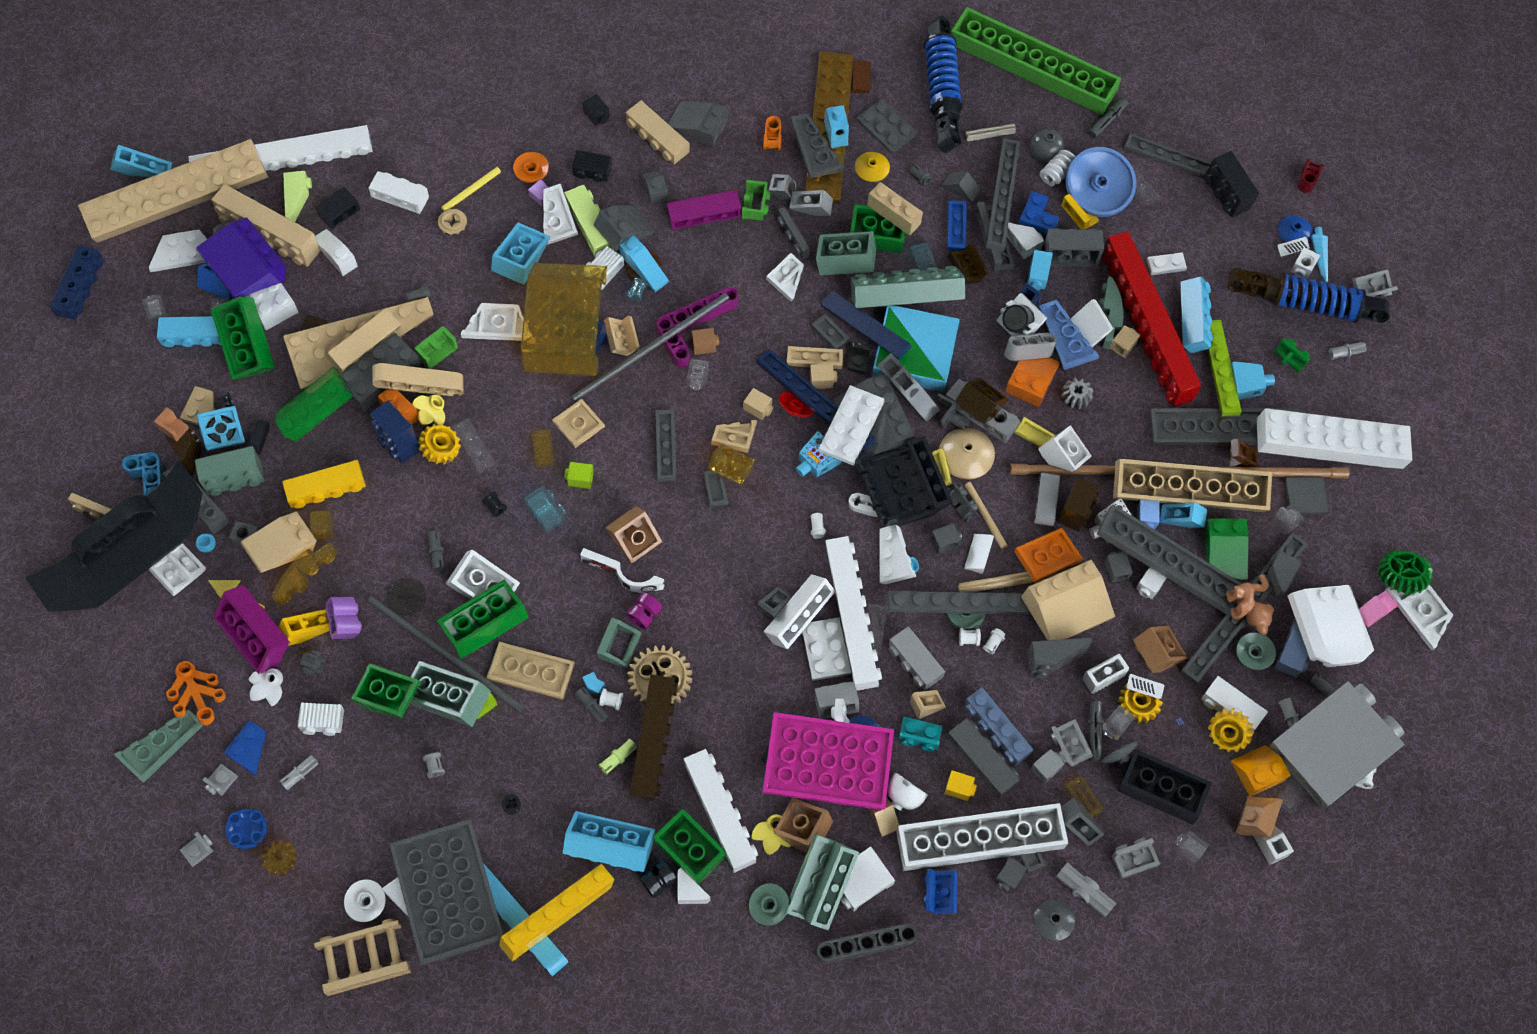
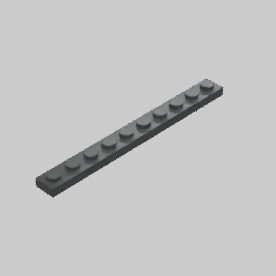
M1292 532L1275 555L1277 556L1282 550L1297 559L1308 543ZM1268 563L1251 583L1262 585L1259 580L1261 574L1266 575L1269 581V588L1265 592L1255 591V602L1262 603L1273 589L1267 573L1271 567ZM1226 614L1180 673L1197 684L1246 623L1245 616L1235 620L1232 615L1228 616Z

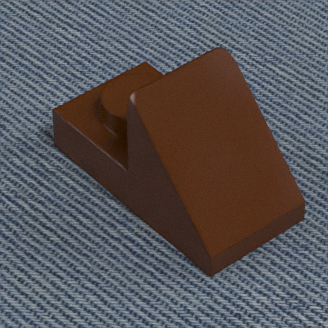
M1238 438L1231 440V448L1229 450L1230 467H1258L1257 450Z

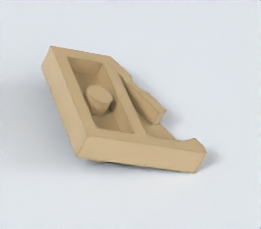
M751 420V423L741 425L740 422L730 425H716L711 445L748 453L757 420Z

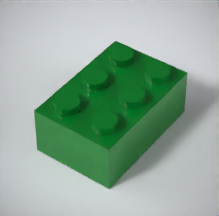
M855 204L850 233L873 231L876 250L902 254L905 232L869 206Z
M684 809L653 836L654 844L698 885L726 858V851Z

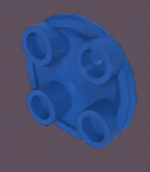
M239 810L228 817L225 828L226 837L233 846L239 849L253 848L261 843L266 836L267 823L258 810Z

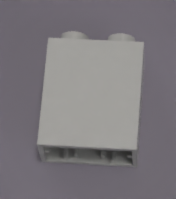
M1349 681L1346 682L1275 739L1269 746L1271 750L1282 758L1288 771L1322 810L1331 805L1405 745L1400 740V737L1405 734L1400 724L1390 715L1382 719L1371 707L1376 703V699L1362 684H1358L1354 688Z

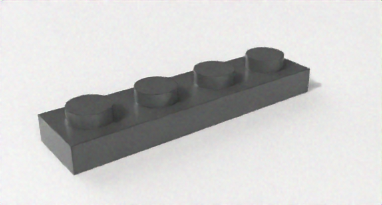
M656 410L658 482L677 481L674 410Z

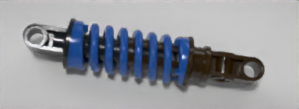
M1234 268L1229 272L1228 289L1230 291L1262 297V299H1273V306L1287 307L1289 302V308L1291 309L1295 307V304L1299 305L1298 309L1300 311L1304 310L1305 306H1308V312L1312 313L1317 308L1319 315L1324 313L1326 307L1328 308L1327 316L1332 317L1334 311L1338 310L1337 318L1341 319L1344 312H1348L1344 320L1352 321L1353 323H1357L1360 318L1384 323L1390 318L1389 301L1383 298L1366 296L1365 289L1348 288L1346 290L1345 286L1337 288L1333 283L1327 286L1323 281L1317 284L1316 280L1312 279L1308 282L1304 277L1298 280L1296 276L1290 277L1289 274L1281 272L1279 277L1240 268Z

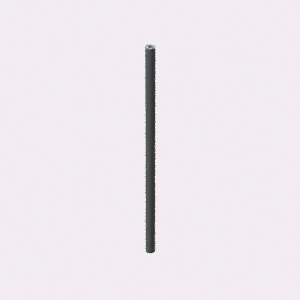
M725 292L571 396L576 402L730 299Z
M370 596L367 602L471 678L481 682L493 694L521 713L525 709V706L375 597Z

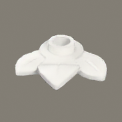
M272 668L261 674H258L256 671L251 674L249 681L254 684L250 690L251 701H259L266 698L271 706L276 705L282 696L280 685L283 682V675L281 671ZM274 675L275 679L271 682L270 677Z

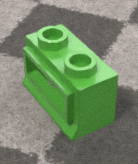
M746 181L742 219L763 221L764 215H768L769 205H766V200H770L771 194L768 189V182ZM754 193L762 194L760 210L752 209Z
M442 326L414 349L419 356L420 362L427 369H432L458 349L455 337Z

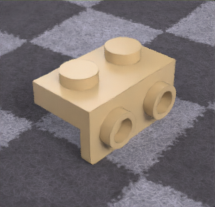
M627 316L623 320L610 317L604 320L612 353L628 356L639 348L632 316Z

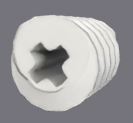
M1060 150L1040 171L1041 179L1051 187L1059 184L1065 178L1068 167L1074 160L1075 155L1070 151Z

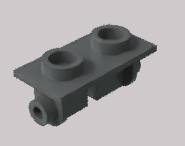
M954 482L955 488H948L953 501L952 504L956 506L958 503H961L956 510L962 519L968 522L973 519L972 515L974 513L979 516L976 511L979 508L973 500H968L966 489Z

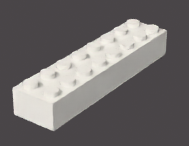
M1266 408L1257 417L1258 452L1404 469L1412 461L1410 426Z
M1060 803L899 825L896 830L903 871L1064 849L1068 845Z

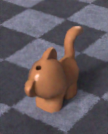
M1261 574L1259 580L1262 585L1249 582L1243 583L1239 586H1234L1235 590L1227 591L1226 597L1229 602H1237V607L1231 609V615L1235 620L1245 616L1246 622L1256 628L1260 634L1266 635L1268 626L1272 622L1274 608L1270 604H1263L1254 600L1255 591L1265 592L1269 588L1268 578L1266 575Z

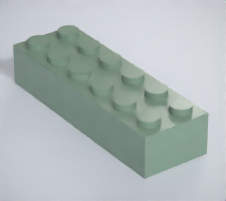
M947 266L945 269L932 267L926 271H920L919 269H911L909 272L895 270L889 274H884L883 272H875L873 275L859 273L850 277L851 299L856 308L965 299V277L955 266Z

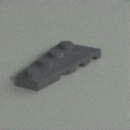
M809 114L792 116L791 123L809 178L844 171L843 164L838 161L834 151L827 145L828 142L821 136L818 127Z

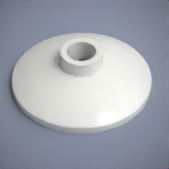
M372 880L355 882L347 890L344 898V907L347 914L359 922H369L377 918L382 913L386 903V896L382 887ZM366 898H369L370 903L369 905L365 906L364 900Z

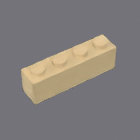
M642 100L626 112V124L628 127L634 128L643 140L649 141L651 147L656 151L659 150L666 161L676 164L690 152L689 142Z
M387 308L383 311L378 310L375 312L370 321L362 322L357 327V331L354 333L349 332L343 337L341 343H335L328 349L327 358L340 373L347 370L394 332L397 333L400 330L401 324Z

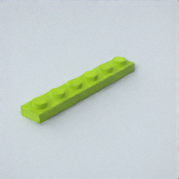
M1212 320L1210 331L1212 332L1213 340L1211 341V349H1207L1221 416H1240L1242 411L1221 320Z

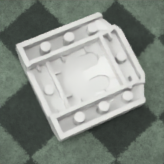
M1349 585L1303 589L1288 595L1310 660L1321 661L1326 667L1352 665L1364 661L1374 651L1353 591Z

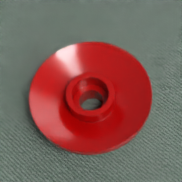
M791 392L780 394L779 403L790 415L809 417L813 414V411Z

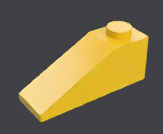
M326 609L283 618L278 628L289 640L288 646L328 632L329 620Z

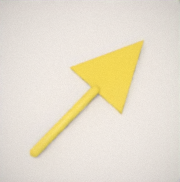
M241 580L208 581L221 598L225 591L236 588Z

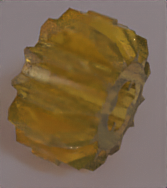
M279 840L278 845H276L274 841H271L272 847L270 849L264 847L267 854L261 855V858L265 860L262 866L267 868L269 874L274 872L276 876H279L282 870L286 875L288 874L287 867L291 869L295 867L291 862L298 861V858L293 856L297 851L295 848H291L292 844L290 842L284 844L283 840ZM280 855L283 858L279 861L276 859V856Z

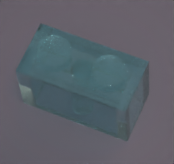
M541 486L525 496L524 501L544 531L548 533L566 521V511L561 504L557 505L554 501L555 496L551 490H546L544 486Z

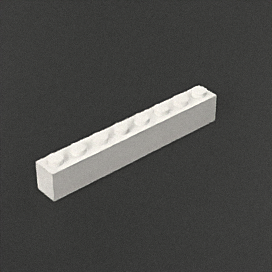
M848 536L826 540V549L856 691L879 687V680L882 679L880 668H876L875 661H878L876 649L872 650L871 643H874L872 631L868 632L867 625H870L869 614L864 613L863 607H866L865 596L860 594V589H863L861 577L857 578L856 572L859 571L858 562L853 560L852 554H855L854 543L849 542Z

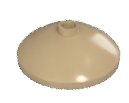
M958 428L949 432L942 439L939 449L942 448L944 450L949 473L960 479H976L985 475L992 467L995 459V450L991 440L984 433L973 428H966L965 430Z

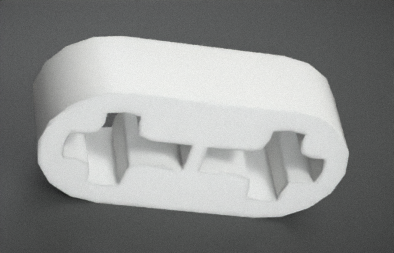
M854 493L850 496L848 505L851 510L877 517L868 495ZM856 499H860L858 506H855L853 502Z

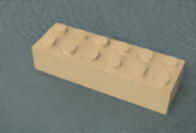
M226 184L211 199L214 210L219 216L218 219L223 224L227 225L247 217L271 248L276 249L283 257L288 256L292 258L297 265L301 266L303 264L308 267L320 252L313 232Z

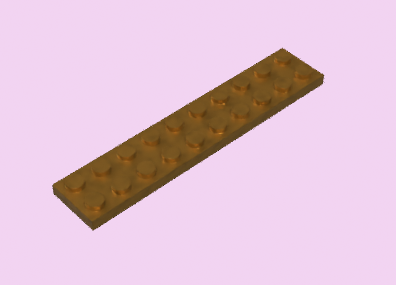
M820 51L813 122L830 147L824 123L826 108L844 106L848 120L854 55ZM845 146L830 147L836 154L838 161L844 166ZM843 171L811 179L807 172L806 191L825 190L833 198V203H840Z

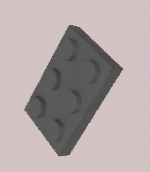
M883 99L856 119L891 154L916 137L918 133Z

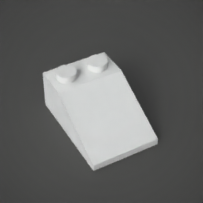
M470 550L465 553L446 582V585L463 596L472 599L504 579L513 591L516 590L520 582L475 551Z

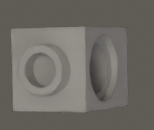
M1050 749L1032 765L1031 770L1045 784L1063 768L1064 763L1061 756Z

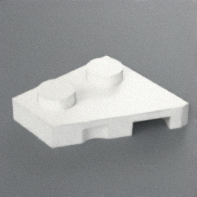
M790 253L767 275L766 280L792 302L804 264Z

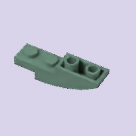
M1110 276L1107 282L1102 284L1101 293L1104 294V297L1100 298L1099 301L1100 308L1114 328L1101 340L1103 342L1102 348L1108 350L1111 347L1114 334L1117 335L1123 326L1122 299L1113 277Z

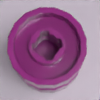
M643 592L636 600L637 605H632L626 616L632 623L646 630L653 621L652 617H656L661 611L662 605L653 596Z

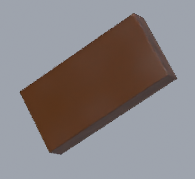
M853 61L852 92H870L871 61Z

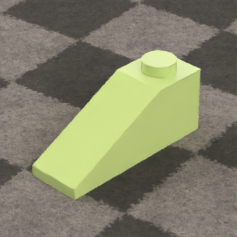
M305 171L283 173L285 217L293 222L296 221L309 196V188H312L311 178L307 177Z

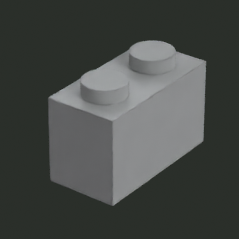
M854 681L815 688V701L820 719L831 718V708L835 707V699H844L847 709L846 714L859 712V698Z

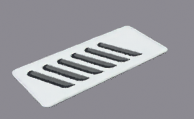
M1307 237L1278 245L1281 257L1302 251L1304 247L1310 248Z
M1130 674L1127 689L1161 699L1164 684Z

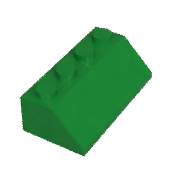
M240 296L210 309L232 380L255 376L275 369L254 298Z
M333 367L277 411L275 422L284 437L297 441L354 395L337 369Z
M504 579L441 617L437 622L456 653L463 659L523 622L529 616L523 603Z

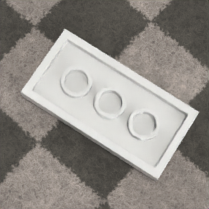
M850 385L819 447V452L854 466L885 402L884 398Z

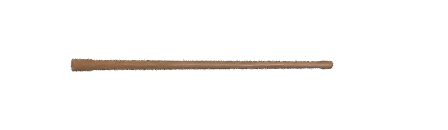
M1010 464V475L1040 474L1041 472L1064 475H1115V466L1081 465L1072 472L1052 465ZM1219 467L1272 472V477L1348 479L1350 474L1348 467Z

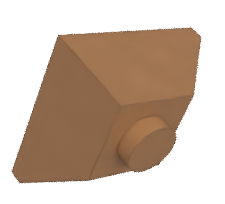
M1247 796L1235 833L1239 835L1271 837L1283 800L1279 798Z

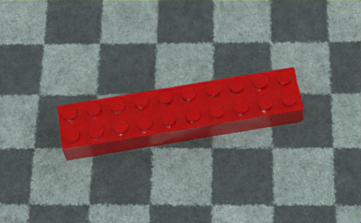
M1129 231L1109 236L1101 256L1102 262L1107 265L1108 274L1110 277H1113L1122 297V305L1130 314L1129 320L1131 324L1135 325L1136 332L1140 334L1139 340H1142L1144 344V353L1149 355L1151 359V368L1158 374V383L1165 389L1167 402H1171L1172 407L1193 402L1201 387V383Z

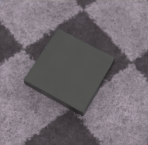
M1324 477L1285 479L1289 515L1328 513Z

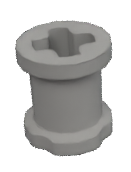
M431 753L423 757V761L426 762L428 769V778L445 774V770L442 769L440 762L441 753Z

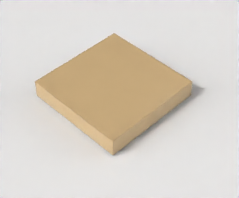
M580 399L552 419L554 425L574 448L605 427V424L583 399Z

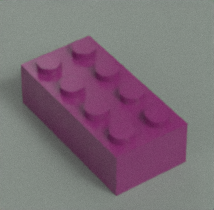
M244 585L225 591L213 615L214 620L258 674L276 668L290 643L289 640Z

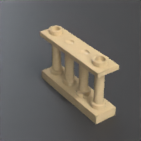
M387 919L378 926L334 938L326 936L319 939L320 942L314 943L315 948L318 951L324 949L329 980L328 983L322 985L324 994L330 996L411 973L409 963L407 961L403 962L400 958L395 929L402 928L401 923L398 920ZM384 932L387 934L392 958L391 965L387 967H382L379 964L374 935ZM363 938L366 939L371 963L370 971L361 973L358 969L353 941ZM345 944L350 969L349 977L340 979L337 975L332 947Z

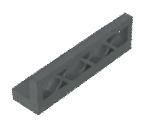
M984 201L977 202L975 212L986 246L990 222L987 212H991L992 206L986 207ZM1007 239L1003 252L986 248L993 272L1015 267ZM1001 256L1007 258L1009 264L1002 265Z

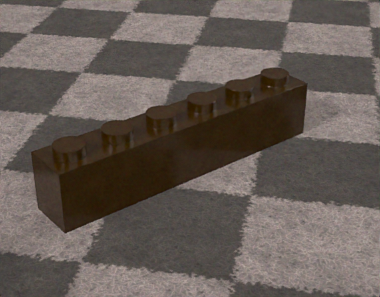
M650 675L630 791L631 797L655 800L656 796H660L661 784H658L659 775L663 776L665 764L661 762L663 755H667L668 744L665 743L666 735L670 736L672 725L668 723L669 715L673 716L675 704H672V698L677 695L678 690L675 678Z

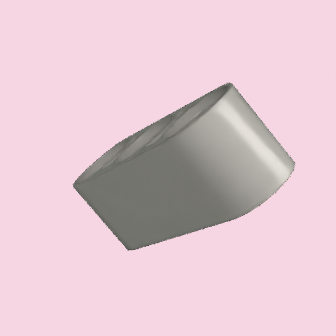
M1050 333L1011 336L1008 340L1004 356L1012 361L1051 357L1057 338Z
M1041 472L1034 523L1053 526L1060 475Z

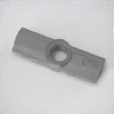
M1068 862L1057 874L1056 878L1071 889L1075 897L1078 896L1082 899V903L1090 905L1104 918L1116 905L1111 898L1100 890L1099 885L1088 876L1084 877Z

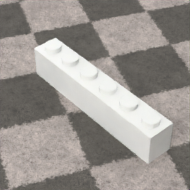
M704 749L684 758V765L722 848L726 851V857L733 873L755 864L756 856H758L754 844H749L747 838L750 836L745 826L742 827L739 822L741 819L740 813L737 808L733 809L732 796L729 790H725L722 785L724 779L721 772H716L714 768L716 762L712 753L708 755L707 750Z

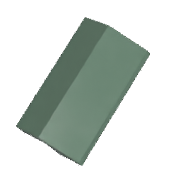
M814 834L790 894L787 914L805 919L811 925L829 930L859 852L835 840Z

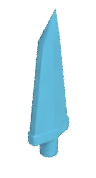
M1316 227L1315 234L1311 235V240L1315 253L1320 255L1317 260L1320 275L1328 282V237L1323 235L1322 227Z

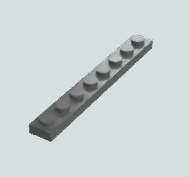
M1003 138L1001 143L986 248L1002 252L1006 243L1020 147L1019 141Z
M887 592L888 612L1032 615L1021 598L1022 593Z

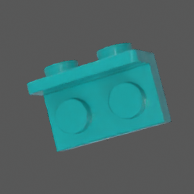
M903 717L898 741L909 747L914 745L922 746L921 749L925 751L937 750L942 726Z

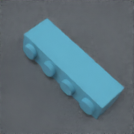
M1202 277L1181 282L1183 346L1189 353L1211 349V341L1213 340L1212 332L1210 331L1212 318L1209 310L1211 309V301L1209 299L1211 288L1209 283Z
M213 316L159 317L157 339L165 347H173L174 345L185 347L193 345L209 347L212 344L221 345Z

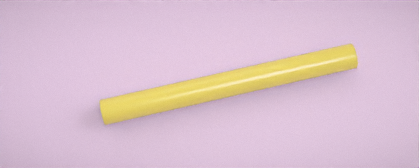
M498 167L494 168L441 206V209L443 211L451 209L500 174L501 170Z

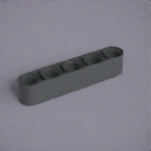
M902 924L825 941L818 946L816 957L820 963L829 964L910 946L917 938V929L912 924ZM905 930L910 931L913 938L910 940L905 939L902 936V932ZM889 935L892 938V943L885 944L881 937ZM864 939L870 940L872 947L869 949L864 948L861 945V941ZM849 944L852 951L844 953L841 950V945ZM823 948H827L831 951L832 955L825 958L820 954V951Z

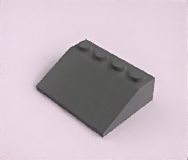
M883 373L868 378L854 386L884 398L885 401L870 431V434L876 438L875 443L863 453L860 452L858 457L860 458L861 454L871 451L873 457L905 448L907 441L914 439L915 435L887 376ZM846 392L833 398L835 405L840 406Z

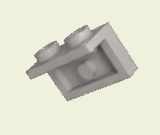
M1388 269L1352 279L1354 289H1365L1366 296L1375 297L1376 295H1381V297L1392 295L1391 291L1398 290L1397 286L1392 287Z
M1076 719L1058 728L1056 726L1051 727L1054 732L1051 734L1052 739L1056 745H1060L1062 751L1059 753L1064 763L1068 762L1071 766H1074L1093 757Z
M1144 837L1134 841L1132 846L1128 847L1127 844L1115 848L1116 851L1111 857L1121 879L1160 865L1152 846L1154 843L1152 838L1146 840Z

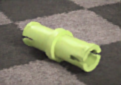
M628 739L617 750L614 749L611 752L612 754L599 764V767L607 775L619 763H624V759L635 751L637 746L631 739Z

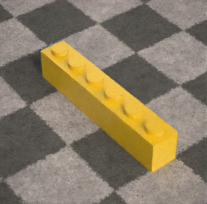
M600 864L504 934L500 939L499 946L513 962L611 889L614 878Z

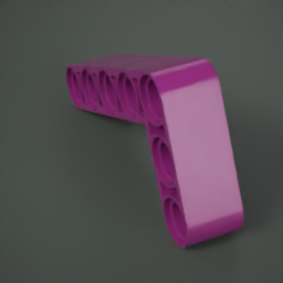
M727 287L658 318L656 325L657 334L660 337L681 323V321H678L679 319L685 320L725 292L729 298H734L732 300L728 299L663 343L677 367H686L690 362L689 349L680 333L735 309L739 303V293L736 288Z

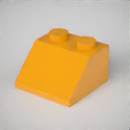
M1266 745L1230 761L1250 797L1284 782L1291 776L1282 758Z

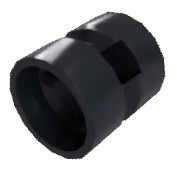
M664 860L656 863L652 871L647 870L639 876L642 885L653 899L663 893L664 887L670 888L678 882L676 876Z

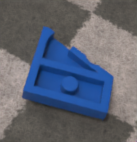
M249 720L223 753L256 775L263 750L262 746L266 738V731Z

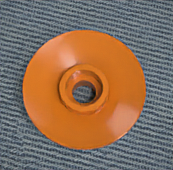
M526 152L516 158L513 170L519 180L526 183H535L546 177L549 171V164L542 154Z

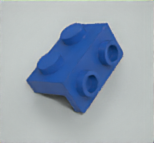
M927 869V875L924 878L927 888L926 896L924 897L926 910L932 914H956L957 872L955 870L934 871L933 869Z

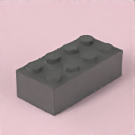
M395 332L340 374L354 395L351 399L363 411L379 400L378 395L386 390L385 388L373 386V365L385 363L421 367L419 356Z

